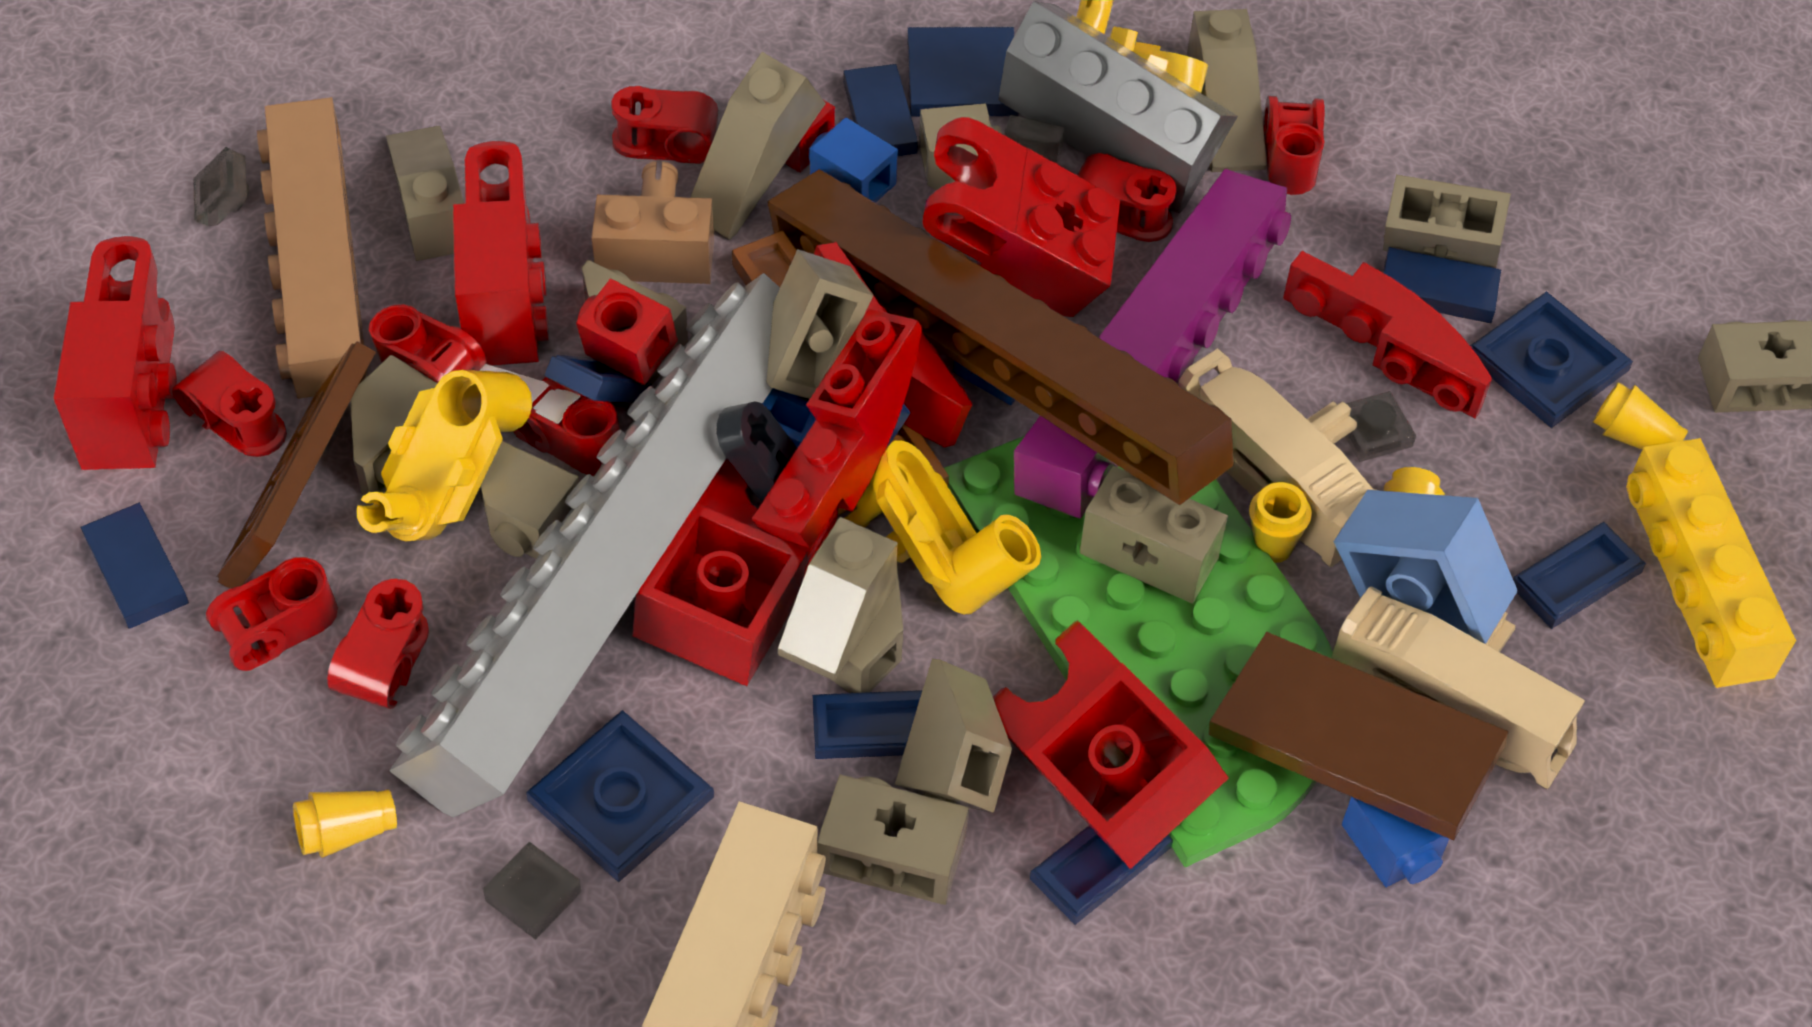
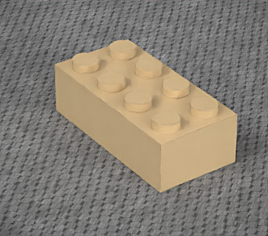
M740 801L738 802L642 1027L775 1026L778 1007L771 1005L778 984L788 987L791 985L802 954V946L795 944L803 924L810 927L815 925L824 902L826 889L819 886L824 871L826 857L817 854V826Z

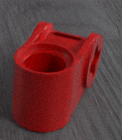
M629 86L620 89L614 94L611 101L612 115L617 120V127L612 134V144L615 150L624 157L673 160L678 163H704L716 134L719 112L717 103L712 97L698 91L658 90L642 86ZM636 102L641 104L640 115H636ZM633 129H637L636 145L632 143Z
M1267 96L1263 118L1264 142L1267 148V176L1270 183L1286 187L1287 194H1304L1309 192L1316 184L1325 143L1323 131L1325 105L1323 99L1314 98L1310 104L1279 102L1277 96Z
M1097 153L1086 158L1077 176L1120 199L1117 233L1145 242L1159 241L1169 235L1173 226V218L1169 212V206L1174 201L1176 195L1175 181L1169 174L1161 170L1148 169L1124 162L1108 154ZM1154 186H1157L1158 194L1153 195ZM1141 216H1145L1144 228L1140 226Z
M401 304L386 307L376 313L370 321L369 332L381 363L390 355H393L436 383L451 371H480L486 364V356L482 348L467 332L455 326H448L417 311L412 306Z
M218 350L172 388L173 397L186 415L190 417L196 414L205 421L202 425L203 428L212 430L236 450L247 456L261 457L269 455L278 450L285 442L287 436L286 426L279 415L274 413L276 402L272 389L266 383L261 382L246 371L233 357L224 351Z
M545 377L542 381L549 386L532 402L530 416L524 425L513 431L517 438L542 453L547 452L579 472L595 476L603 464L597 458L599 451L610 437L620 430L614 406L608 401H594ZM560 389L580 395L581 397L568 406L559 424L536 413L537 410L534 409V406L550 390Z
M295 557L282 562L276 568L241 586L226 590L210 603L206 611V619L215 631L223 633L231 647L229 656L233 665L238 670L251 671L279 657L283 651L323 632L336 619L338 606L324 568L316 560L307 557ZM310 595V596H309L308 598H306V599L299 600V599L302 598V597H305V596ZM239 607L242 613L236 615L234 608ZM254 642H257L259 645L257 650L251 646Z
M394 578L378 583L369 591L348 634L341 640L331 659L327 677L330 690L387 709H393L397 705L398 701L393 700V697L400 685L407 686L411 670L429 635L428 622L422 614L424 606L421 592L414 584L407 580Z

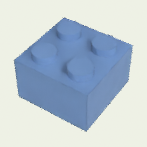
M1367 490L1333 541L1360 598L1372 586L1383 592V596L1430 613L1484 644L1487 643L1518 591L1478 498Z

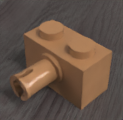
M657 161L646 164L642 170L641 196L597 194L592 230L594 263L608 270H618L635 282L711 284L714 248L712 198L675 197L679 174L673 165L662 161L661 178L656 180Z

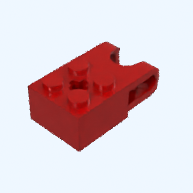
M960 117L940 128L937 133L934 151L935 163L955 182L945 184L926 200L923 227L929 234L977 260V265L992 274L1000 275L1012 286L1034 299L1043 301L1050 309L1062 316L1074 317L1111 286L1120 199L978 120ZM956 144H966L972 146L976 150L978 156L967 151L964 148L956 146ZM946 213H957L960 215H949Z
M489 141L479 143L470 147L465 156L466 203L453 204L455 297L461 329L467 332L480 345L488 365L539 362L538 342L549 341V328L546 306H536V304L544 303V296H547L544 261L533 262L534 258H542L539 223H531L526 201L522 155L519 147L511 142ZM499 164L508 168L509 178L500 184H487L481 179L480 173L487 166Z
M121 236L99 242L91 256L84 301L70 302L53 399L81 470L156 468L158 447H167L170 441V421L167 411L164 410L165 399H174L172 388L177 385L176 369L174 364L170 363L175 324L168 301L164 298H157V265L150 244L142 238ZM127 259L136 261L133 280L117 281L110 275L111 269L117 263Z
M726 459L637 592L633 637L744 686H748L789 616L808 565L836 524L839 508L836 507L811 548L765 533L752 520L758 508L750 503V488L732 463Z
M1077 620L1055 639V644L1062 650L1069 662L1068 679L1057 694L1045 701L1026 702L1005 687L1001 688L993 696L1008 739L1131 869L1226 782L1229 777L1207 746Z

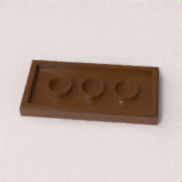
M358 341L355 344L352 343L318 388L216 576L219 578L218 583L228 588L243 585L274 546L376 352Z
M1266 632L1209 722L1208 735L1454 841L1506 745L1509 731Z

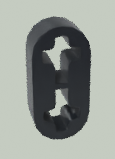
M754 401L724 408L717 420L716 434L719 445L751 490L763 502L797 450V447L770 410L762 403Z

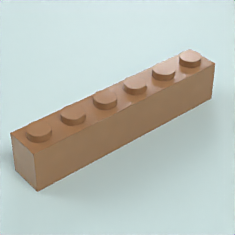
M332 97L265 106L267 129L257 130L261 161L263 164L270 163V170L260 171L263 195L266 205L274 204V212L264 213L269 246L278 247V254L268 256L269 271L273 289L282 290V298L272 299V309L277 334L286 333V343L276 344L277 361L281 379L292 378L298 399L314 396L352 343L355 344L358 341L364 345L341 136ZM367 370L363 375L360 383L368 376Z

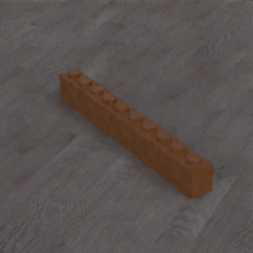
M819 169L767 201L774 234L783 230L796 251L799 249L814 254L817 245L837 242L851 264L858 269L861 278L879 304L886 309L887 313L918 320L922 326V333L937 350L1178 505L1187 501L1234 466L1232 419L1220 408L1202 401L1181 388L1174 380L1159 375L1136 361L1126 351L1116 349L1093 335L1083 325L1075 324L1050 309L1043 301L1025 294L1009 284L1000 275L992 274L977 265L962 252L953 250L934 239L922 228L915 227L891 213L887 207L877 204L858 193L849 184L840 182Z

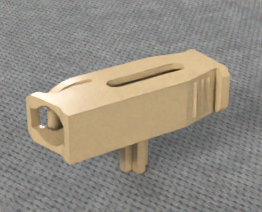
M1218 348L1189 366L1179 379V386L1207 404L1217 406L1232 419L1234 466L1226 472L1253 497L1271 483L1285 482L1298 487L1304 493L1312 510L1310 523L1301 536L1300 541L1321 555V559L1329 567L1341 561V556L1333 541L1366 491L1377 490L1370 486L1345 454L1334 444L1357 427V422L1349 416L1351 408L1344 402L1337 405L1333 401L1306 419L1263 379L1247 370L1232 367L1230 358ZM1214 368L1219 375L1200 387L1199 377Z
M1370 586L1344 621L1331 658L1509 731L1506 745L1496 765L1518 773L1531 772L1537 784L1549 789L1577 744V715L1583 707L1585 700L1500 653L1515 630V625L1505 620L1508 613L1505 612L1487 643L1484 644L1438 617L1383 596V592ZM1556 747H1557V750H1558V751H1557V753L1555 754V756L1553 757V759L1551 760L1552 753L1555 751V749H1556Z

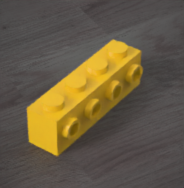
M1701 438L1643 447L1634 470L1627 479L1626 488L1629 500L1637 510L1649 537L1651 549L1662 566L1672 589L1674 601L1682 611L1695 640L1696 650L1704 661L1715 687L1719 688L1775 678L1794 646L1796 639Z

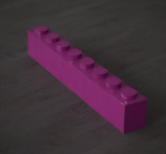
M1224 169L1099 338L1118 350L1126 351L1136 361L1179 384V379L1185 370L1193 365L1194 358L1202 347L1209 348L1213 343L1218 331L1219 322L1226 312L1233 313L1237 309L1244 287L1250 278L1257 279L1261 275L1268 253L1274 244L1280 246L1286 239L1291 224V214L1285 212L1287 188ZM1039 416L1014 450V492L1017 496L1081 519L1112 466H1118Z

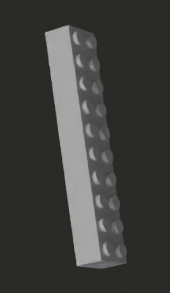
M764 273L745 287L736 282L722 295L715 307L707 303L692 318L686 328L692 334L691 338L685 346L677 345L659 365L657 372L663 376L655 389L650 386L644 390L629 408L627 414L633 418V421L625 432L618 430L599 451L597 458L603 464L595 476L586 475L567 497L565 503L572 509L562 523L559 520H555L536 541L533 549L540 555L530 569L525 566L522 567L503 588L500 596L507 602L496 618L493 615L487 616L469 637L466 645L473 650L462 667L458 664L453 665L434 687L431 695L438 700L426 718L422 714L417 716L399 737L396 747L402 753L389 771L443 813L454 818L504 795L727 458L719 445L716 434L719 414L724 408L754 401L763 403L772 390L766 380L773 302L780 287Z

